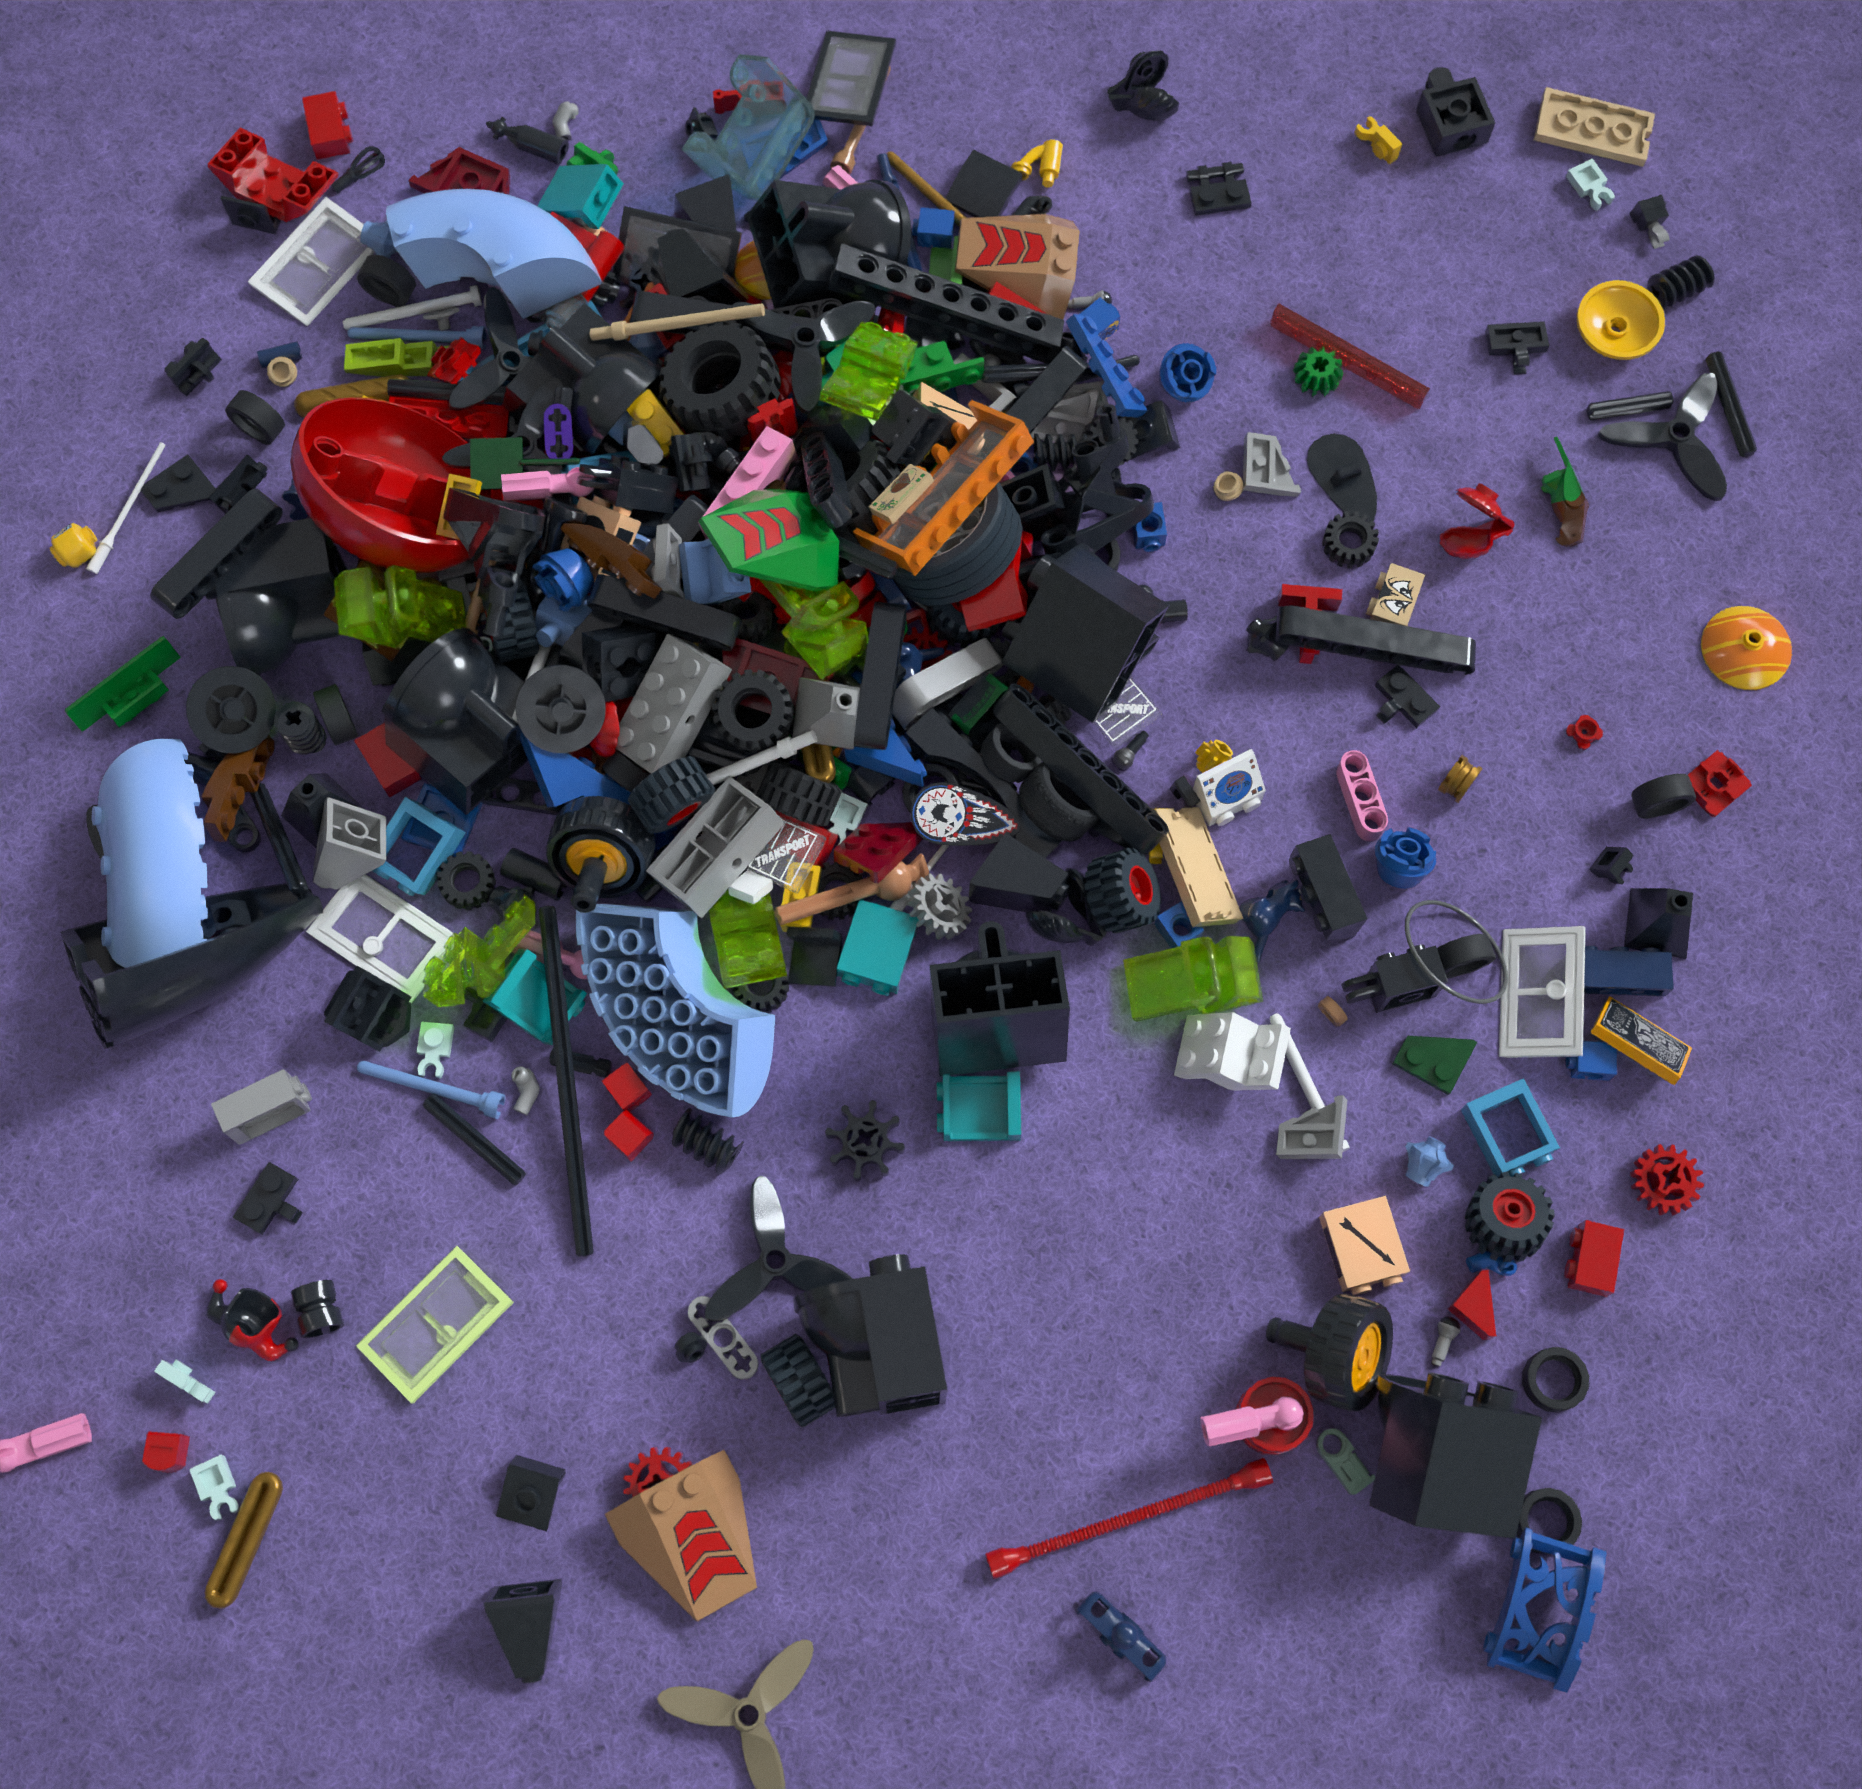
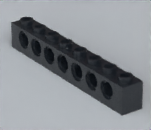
M841 243L833 263L828 284L829 290L861 301L870 302L884 309L1043 363H1051L1060 348L1065 320Z

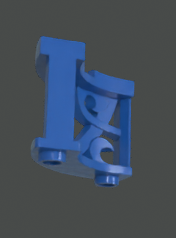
M1525 1527L1520 1538H1515L1512 1541L1510 1558H1513L1514 1561L1506 1596L1493 1632L1488 1631L1485 1636L1483 1652L1488 1653L1486 1666L1494 1668L1495 1664L1535 1676L1553 1682V1689L1567 1693L1582 1662L1581 1658H1579L1580 1649L1583 1647V1642H1589L1596 1613L1590 1612L1591 1606L1595 1604L1593 1598L1596 1593H1601L1607 1551L1595 1547L1591 1551L1533 1533L1532 1529ZM1531 1548L1552 1554L1554 1557V1570L1549 1572V1567L1541 1556H1539V1567L1532 1568L1529 1564ZM1561 1558H1565L1583 1565L1568 1566L1562 1568ZM1526 1574L1532 1581L1522 1588ZM1564 1582H1566V1590L1568 1592L1570 1589L1577 1590L1578 1595L1575 1600L1568 1601L1565 1599L1563 1592ZM1555 1586V1593L1559 1603L1569 1614L1573 1615L1571 1623H1555L1538 1636L1530 1622L1525 1605L1540 1592ZM1514 1615L1519 1627H1511ZM1556 1633L1565 1635V1641L1560 1645L1555 1644L1554 1639H1551L1549 1646L1546 1644ZM1516 1638L1518 1639V1644L1513 1647L1514 1650H1522L1529 1643L1532 1648L1525 1655L1504 1648V1645L1508 1639ZM1538 1654H1540L1542 1657H1544V1658H1545L1546 1660H1548L1549 1662L1544 1661V1660H1541V1659H1538V1658H1535V1657H1536Z

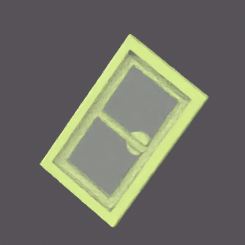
M456 1246L356 1346L413 1404L514 1302Z

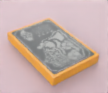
M1611 996L1603 1004L1591 1030L1593 1035L1672 1085H1675L1681 1078L1692 1050L1690 1046Z

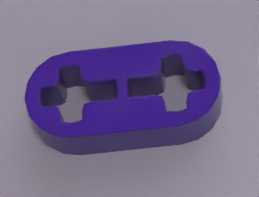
M552 404L546 408L543 416L545 451L550 459L570 458L573 452L571 413L562 404ZM556 408L560 409L561 414H566V420L561 421V431H555L554 421H549L548 419L549 415L554 414V409ZM555 435H561L562 445H567L568 451H564L560 458L556 456L555 452L550 451V446L556 444Z

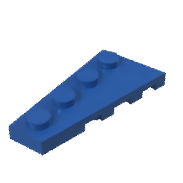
M1073 314L1065 322L1080 350L1087 355L1090 354L1091 359H1089L1088 364L1093 373L1103 378L1105 383L1101 388L1105 396H1111L1115 400L1117 416L1141 417L1148 411L1143 404L1145 399L1142 393L1137 388H1133L1128 381L1129 374L1121 364H1117L1112 357L1113 350L1105 340H1101L1096 332L1098 327L1089 316Z

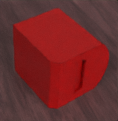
M628 1062L602 1080V1083L624 1111L628 1110L631 1112L652 1095Z
M625 1110L605 1129L604 1136L612 1146L632 1162L650 1143L654 1133L630 1111Z
M148 1431L142 1459L143 1463L153 1470L165 1473L181 1470L185 1467L190 1437L183 1434Z

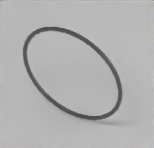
M1424 900L1416 903L1409 909L1405 918L1407 943L1418 964L1436 984L1453 996L1476 1004L1492 1003L1504 994L1508 984V971L1504 957L1494 939L1478 921L1460 908L1438 900ZM1423 905H1439L1449 908L1464 916L1489 937L1503 971V984L1495 996L1488 999H1475L1462 995L1441 982L1427 968L1418 955L1410 935V918L1417 908Z

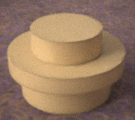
M277 357L269 363L267 375L275 385L286 387L296 380L297 367L290 359Z
M1233 472L1220 474L1214 483L1215 494L1223 501H1232L1243 492V481L1238 474Z

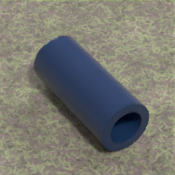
M298 341L257 351L262 368L268 367L269 363L277 357H286L291 361L302 359Z

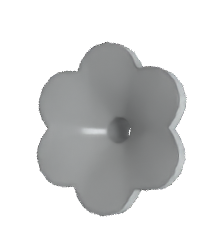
M459 307L429 312L423 315V319L436 320L439 330H447L451 328L448 318L452 314L459 312Z

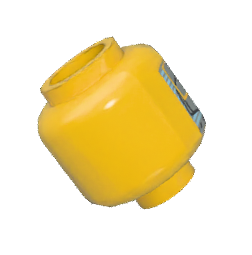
M70 523L51 537L52 546L49 549L62 566L68 565L72 568H77L94 556L97 550L94 543L98 539L88 526L82 528L78 524Z

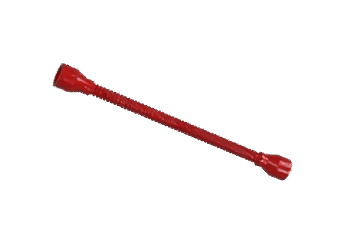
M1261 1458L1247 1463L1238 1472L1230 1474L1223 1481H1215L1211 1485H1204L1203 1488L1199 1487V1489H1192L1191 1492H1183V1495L1180 1493L1179 1496H1171V1499H1163V1502L1160 1500L1159 1503L1155 1502L1142 1508L1139 1507L1134 1509V1511L1126 1512V1514H1119L1118 1517H1111L1110 1520L1107 1518L1106 1521H1099L1098 1524H1090V1527L1087 1525L1086 1528H1078L1073 1530V1532L1065 1533V1535H1058L1057 1538H1049V1541L1046 1539L1045 1542H1037V1545L999 1548L985 1553V1556L990 1566L992 1577L996 1579L1010 1574L1021 1564L1029 1562L1031 1557H1039V1554L1042 1556L1043 1553H1051L1056 1551V1549L1064 1548V1546H1071L1072 1543H1080V1540L1083 1542L1084 1539H1091L1092 1536H1100L1109 1531L1117 1530V1528H1123L1125 1525H1132L1133 1522H1141V1519L1144 1521L1145 1518H1153V1515L1157 1516V1514H1164L1165 1511L1169 1512L1182 1506L1185 1507L1190 1505V1503L1198 1502V1500H1205L1206 1497L1210 1498V1496H1217L1218 1493H1225L1226 1490L1258 1489L1273 1483L1272 1474L1265 1458Z

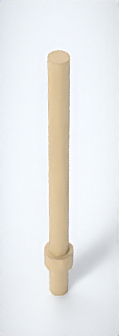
M761 303L633 323L618 321L612 322L611 326L590 329V337L592 341L614 338L615 341L628 339L629 335L764 316L765 309Z

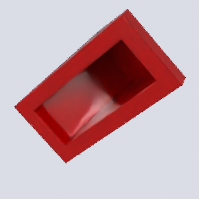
M1482 1270L1477 1273L1447 1308L1482 1340H1490L1496 1337L1489 1270Z

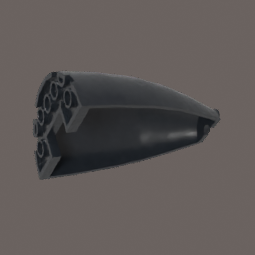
M287 883L205 896L206 908L228 899L245 901L251 923L195 945L127 968L116 963L106 946H102V928L107 927V919L61 931V937L72 971H74L77 981L81 984V986H78L86 1010H88L91 1019H94L92 1026L102 1046L105 1049L111 1048L158 1030L217 1001L253 977L285 950L316 919L317 915L323 914V907L319 897L314 896L310 888L306 893L294 896L289 890Z

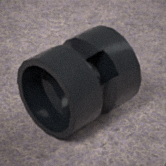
M332 1280L311 1282L299 1286L290 1292L293 1306L297 1312L302 1313L297 1319L302 1338H313L323 1335L321 1329L323 1327L329 1326L330 1332H333L344 1326L340 1308L332 1305L336 1301L337 1295Z

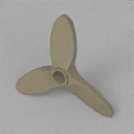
M800 1640L785 1648L763 1670L747 1698L739 1700L721 1691L704 1687L677 1686L663 1690L658 1695L657 1700L666 1712L688 1722L707 1726H735L741 1732L744 1759L755 1788L786 1789L780 1754L765 1721L767 1713L780 1704L802 1679L813 1657V1643L810 1640ZM745 1705H752L758 1711L757 1722L752 1726H747L740 1720V1711Z

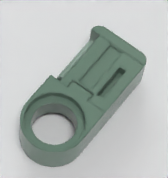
M1332 1428L1323 1431L1316 1440L1318 1453L1348 1494H1357L1374 1481L1375 1475L1373 1474L1369 1477L1368 1474L1370 1472L1356 1453H1352L1355 1448L1343 1432ZM1327 1435H1334L1340 1440L1341 1448L1337 1454H1329L1324 1450L1323 1439Z

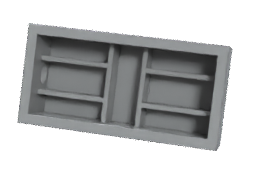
M667 634L619 724L620 733L616 749L650 773L676 759L685 757L708 716L713 703L716 701V691L722 690L723 686L721 684L727 680L732 669L692 642Z
M729 776L716 790L711 799L701 807L646 871L665 890L700 918H703L785 823L767 803ZM702 831L701 836L696 839L697 835Z

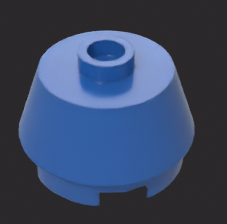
M1183 343L1172 347L1165 354L1159 370L1161 387L1167 394L1182 402H1195L1202 399L1213 385L1214 375H1216L1214 359L1209 352H1205L1194 344Z
M569 548L541 555L540 561L533 565V568L539 572L534 578L541 591L548 599L552 596L561 603L559 609L564 612L569 611L573 607H579L594 585V578L588 563Z
M1407 827L1406 832H1393L1392 828L1385 831L1375 845L1377 872L1380 878L1396 888L1408 889L1417 886L1436 865V851L1429 844L1430 837L1410 827Z

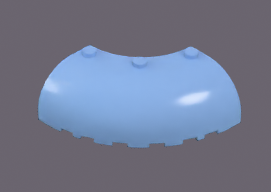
M450 189L407 198L386 208L387 221L394 247L425 289L445 282L458 281L461 277H473L476 281L500 287L524 319L603 284L596 266L582 244L569 229L548 212L517 197L489 190Z
M181 739L149 740L123 752L106 771L99 789L98 806H93L92 824L96 825L104 853V856L101 857V874L106 875L107 927L102 928V946H106L113 960L125 968L207 940L203 939V929L201 926V920L207 919L208 911L205 896L201 895V888H207L206 863H202L201 855L199 854V849H202L205 845L203 818H197L194 806H199L200 804L197 784H194L193 766L185 764L184 760H188V752Z
M596 904L595 909L587 913L576 910L577 945H581L584 962L581 968L583 975H587L592 991L589 995L598 1016L603 1017L611 1031L608 1034L623 1055H628L639 1067L638 1071L654 1085H660L671 1093L672 1097L678 1100H684L700 1110L731 1118L747 1113L759 1099L768 1078L773 1053L775 1015L755 1010L741 1003L719 983L712 973L701 948L697 924L698 915L692 910L615 904Z

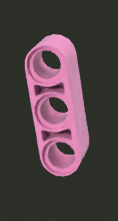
M1348 751L1342 756L1336 770L1337 778L1358 836L1365 841H1375L1384 832L1388 824V816L1368 759L1360 751ZM1345 765H1354L1359 772L1352 773L1346 769ZM1362 792L1366 794L1368 800H1359L1355 793ZM1365 820L1374 821L1378 828H1369L1365 824Z

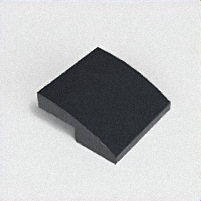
M973 149L956 176L945 199L956 209L974 218L1001 216L1008 206V200L1021 183L1023 173Z

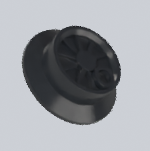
M554 665L535 672L525 681L516 700V717L522 733L535 746L553 753H568L583 748L597 736L605 719V700L599 685L586 672L572 666Z
M223 666L212 669L194 683L188 694L186 715L189 726L194 735L203 744L223 753L248 751L259 745L269 735L274 725L276 703L273 693L259 675L246 668Z

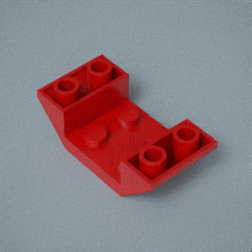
M241 127L208 163V168L236 199L265 205L270 215L285 222L307 214L339 176L337 171L315 161L305 171H302L273 158L267 153L264 138Z
M1022 531L1021 543L1017 553L1003 574L976 595L961 600L965 623L969 632L985 629L991 625L1008 620H1016L1026 615L1028 595L1019 579L1020 561L1032 557L1033 536L1031 533Z

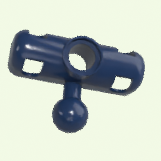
M1096 1591L1090 1593L1076 1608L1075 1612L1078 1615L1080 1613L1102 1634L1099 1637L1100 1641L1106 1647L1109 1645L1113 1649L1112 1653L1122 1660L1126 1657L1146 1676L1145 1679L1149 1683L1165 1667L1167 1662L1165 1654L1144 1635L1143 1630L1130 1617L1120 1612L1101 1593ZM1097 1600L1107 1608L1105 1614L1099 1618L1094 1617L1091 1613V1608ZM1148 1649L1158 1657L1155 1660V1664L1151 1667L1145 1666L1142 1661Z

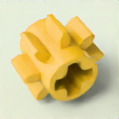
M1210 740L1208 743L1203 742L1195 751L1199 756L1196 759V766L1204 773L1232 759L1233 752L1227 744L1220 740H1215L1214 742Z

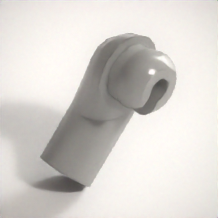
M568 101L561 103L552 120L556 135L568 141L572 139L567 123L569 119H575L576 115H578L576 104Z
M519 1066L513 1070L511 1075L520 1092V1096L513 1109L527 1116L539 1094L540 1087L534 1073L529 1068Z

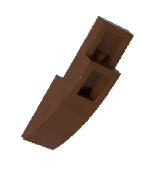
M563 524L560 528L569 537L567 543L578 552L585 553L586 556L583 559L586 563L596 570L602 567L611 573L614 572L621 578L625 577L628 580L625 585L638 596L644 593L655 599L662 590L645 572L653 561L632 545L602 529L589 525Z
M270 735L259 745L248 751L228 753L208 781L201 796L208 808L203 824L214 841L226 842L230 830L234 828L239 806L244 802L245 792L256 793L260 782L264 779L267 763L275 750V743Z

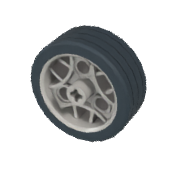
M957 464L912 516L928 523L974 472V469ZM998 482L916 576L898 566V574L892 579L902 594L910 600L924 605H945L976 595L1004 573L1020 546L1022 524L1019 514L1001 484ZM903 524L888 543L904 550L918 535L919 531ZM878 529L874 531L873 536L879 531Z

